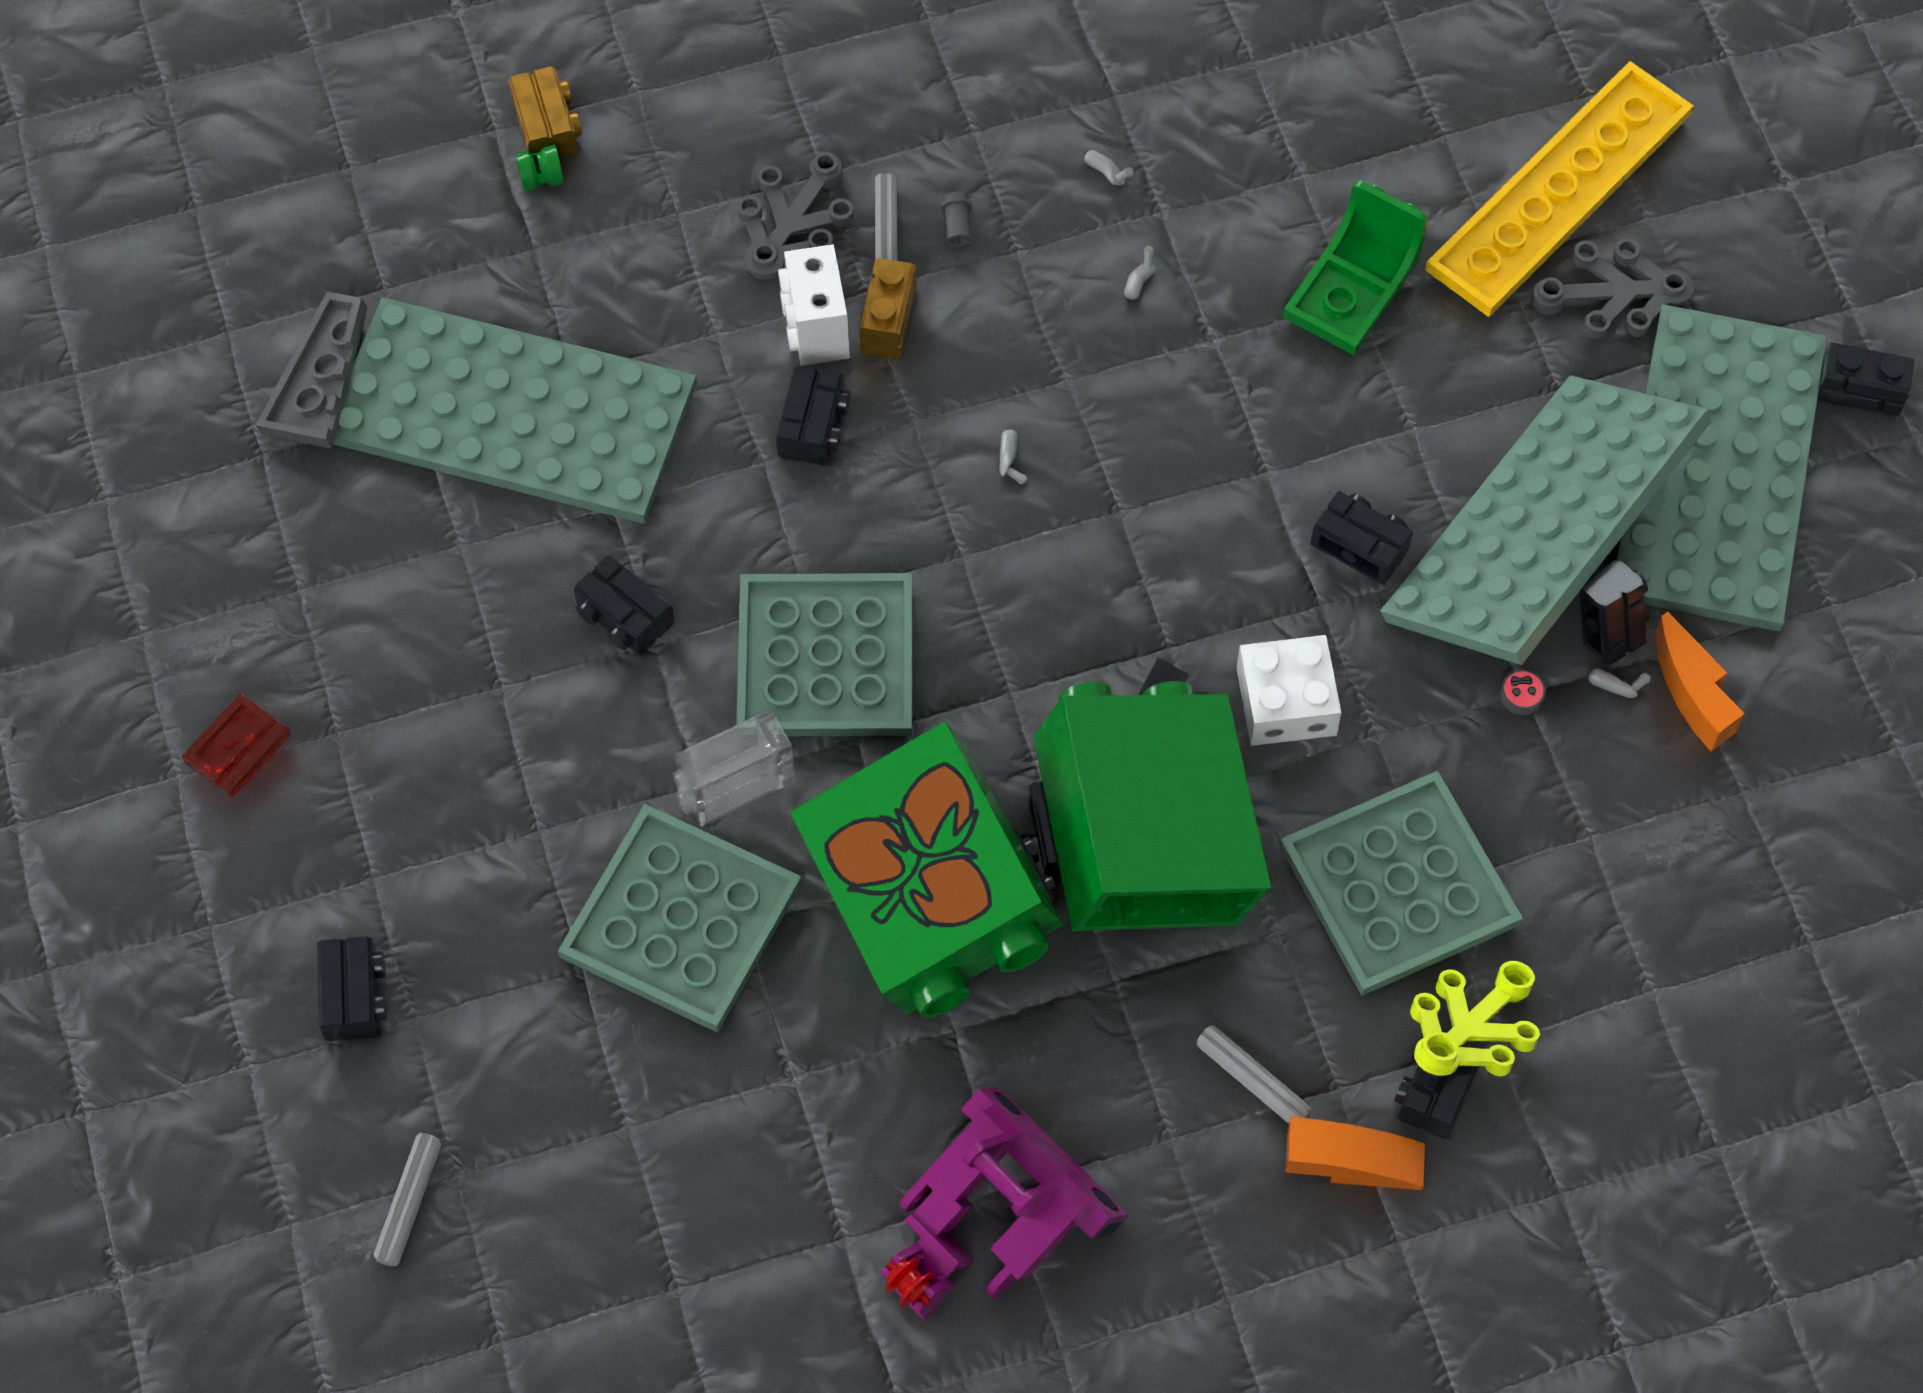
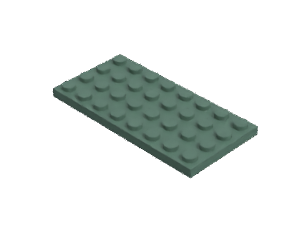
M382 297L353 364L333 445L645 524L697 386V378L693 374Z
M1664 304L1661 305L1645 394L1706 408L1709 411L1712 422L1619 540L1616 560L1622 561L1631 570L1640 572L1647 582L1648 592L1644 594V605L1778 632L1781 631L1784 624L1827 336Z
M1569 375L1381 609L1380 612L1385 622L1522 665L1712 422L1708 409Z

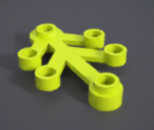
M1508 961L1502 964L1495 980L1496 988L1470 1012L1468 1011L1464 994L1465 977L1456 970L1448 969L1442 971L1435 989L1440 997L1446 999L1452 1029L1448 1033H1444L1441 1030L1437 1016L1441 1006L1439 1000L1429 993L1417 994L1410 1008L1412 1018L1421 1024L1423 1039L1419 1040L1414 1051V1058L1417 1064L1426 1072L1438 1076L1452 1074L1458 1066H1484L1489 1073L1495 1076L1509 1074L1515 1060V1055L1508 1047L1493 1045L1490 1049H1480L1462 1046L1467 1041L1510 1042L1513 1048L1521 1052H1530L1535 1048L1540 1031L1533 1023L1528 1021H1519L1515 1024L1487 1023L1508 1002L1516 1003L1529 995L1535 981L1532 969L1518 961Z

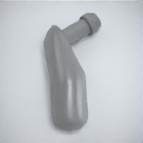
M1095 150L1088 151L1084 157L1087 165L1102 172L1109 182L1115 186L1123 185L1125 179L1133 175L1132 168L1126 167L1123 171H1120L1112 159Z
M1152 246L1144 248V263L1138 266L1128 277L1124 295L1130 300H1135L1140 296L1144 282L1156 271V266L1152 264L1154 254Z
M1011 429L1005 430L1001 434L1000 474L1003 478L1005 475H1008L1018 481L1019 484L1024 485L1028 477L1011 468L1017 454L1018 434Z
M1599 668L1593 669L1588 677L1591 684L1626 698L1637 697V691L1649 683L1651 679L1647 673H1642L1639 676L1640 678L1632 685H1629L1617 676Z

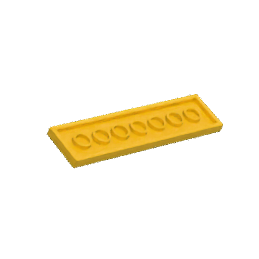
M1629 61L1427 261L1425 271L1490 317L1691 116L1694 105Z

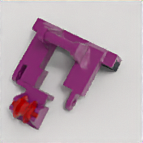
M1001 1088L978 1089L961 1108L972 1122L905 1194L900 1202V1207L907 1213L920 1205L904 1221L921 1239L916 1244L896 1253L880 1273L886 1278L885 1292L895 1291L901 1297L899 1306L904 1308L909 1305L923 1320L931 1315L955 1287L948 1279L956 1269L968 1267L974 1261L949 1234L974 1207L967 1198L985 1178L1013 1204L1011 1210L1017 1216H1020L990 1249L1006 1265L985 1290L991 1299L1001 1295L1015 1279L1029 1278L1076 1225L1091 1239L1112 1235L1129 1215ZM1009 1153L1041 1186L1026 1191L999 1162Z

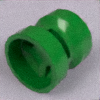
M555 144L544 146L540 152L531 153L528 150L515 153L524 193L535 191L539 185L549 184L552 187L564 184ZM536 164H538L540 170L538 174L535 167Z

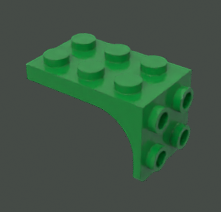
M1357 180L1351 188L1349 204L1336 234L1285 306L1283 318L1355 355L1419 263L1428 223L1427 215L1416 205L1404 203L1387 194L1381 187Z

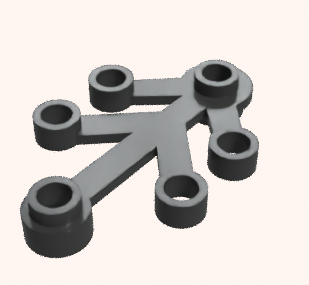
M823 152L813 158L810 163V178L789 208L782 192L783 177L781 170L775 166H765L759 171V188L766 193L776 225L768 239L760 220L763 215L760 199L749 195L739 200L737 205L738 216L745 223L752 244L747 248L744 255L745 266L756 278L761 280L775 278L778 275V269H783L785 265V251L819 247L814 244L818 240L826 241L827 244L825 245H832V234L828 230L821 228L834 225L844 227L853 221V205L849 200L843 198L832 201L827 210L806 215L822 189H833L842 181V163L834 154ZM830 166L831 168H829V169H822V168H820V167ZM768 177L777 179L771 183L764 181ZM747 207L756 208V210L751 213L744 211V209ZM838 210H845L848 212L845 215L835 214V212ZM812 231L808 241L785 245L791 236ZM761 256H771L766 260L759 258Z
M1624 238L1616 243L1613 259L1618 265L1631 267L1647 279L1634 281L1598 256L1599 248L1595 243L1585 240L1576 244L1572 256L1573 263L1581 269H1588L1605 282L1563 285L1556 278H1545L1535 285L1531 302L1537 312L1543 315H1554L1562 310L1565 302L1609 300L1600 311L1590 312L1586 316L1584 323V332L1588 337L1601 339L1607 335L1610 325L1635 298L1652 297L1643 308L1632 309L1625 321V329L1630 335L1642 337L1648 333L1651 323L1660 314L1661 305L1680 307L1687 303L1693 294L1694 284L1691 277L1682 270L1675 268L1662 270L1639 254L1640 246L1635 240ZM1629 250L1633 255L1627 256L1620 251ZM1587 252L1590 253L1592 257L1585 258L1582 257L1579 253ZM1668 284L1676 285L1679 288H1671ZM1544 291L1554 292L1555 295H1549ZM1632 320H1641L1645 325H1635ZM1591 322H1599V323H1601L1604 327H1602V328L1593 327V326L1591 325Z

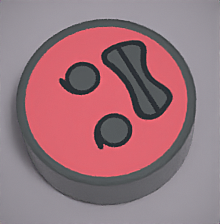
M1513 671L1503 681L1500 691L1502 704L1514 714H1532L1543 703L1546 693L1545 684L1540 676L1532 671Z

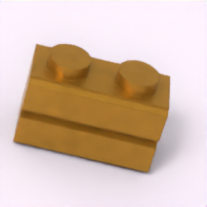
M552 66L534 70L532 74L526 72L511 76L508 79L511 97L527 150L531 153L540 152L544 146L555 144L558 157L575 154L578 151L576 136L582 135V129L577 112L569 113L567 104L573 103L567 80L559 81L556 69Z
M882 258L875 259L872 279L870 280L859 327L860 352L885 358H901L917 289L916 265Z

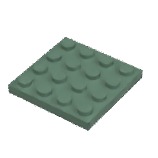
M912 573L740 574L737 737L912 736Z
M1438 771L1280 839V849L1361 996L1520 926L1523 917Z
M644 804L558 949L559 958L718 1033L801 887L802 876Z

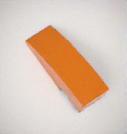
M1666 612L1661 616L1654 635L1658 660L1666 684L1678 709L1694 733L1712 752L1737 733L1745 713L1721 690L1727 672L1669 612Z
M1290 1117L1287 1132L1285 1173L1329 1176L1330 1183L1423 1190L1425 1143L1396 1134L1351 1124Z

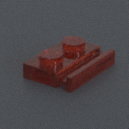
M240 693L182 755V759L188 767L217 788L220 787L229 797L233 798L291 734L287 726L274 720L273 716Z

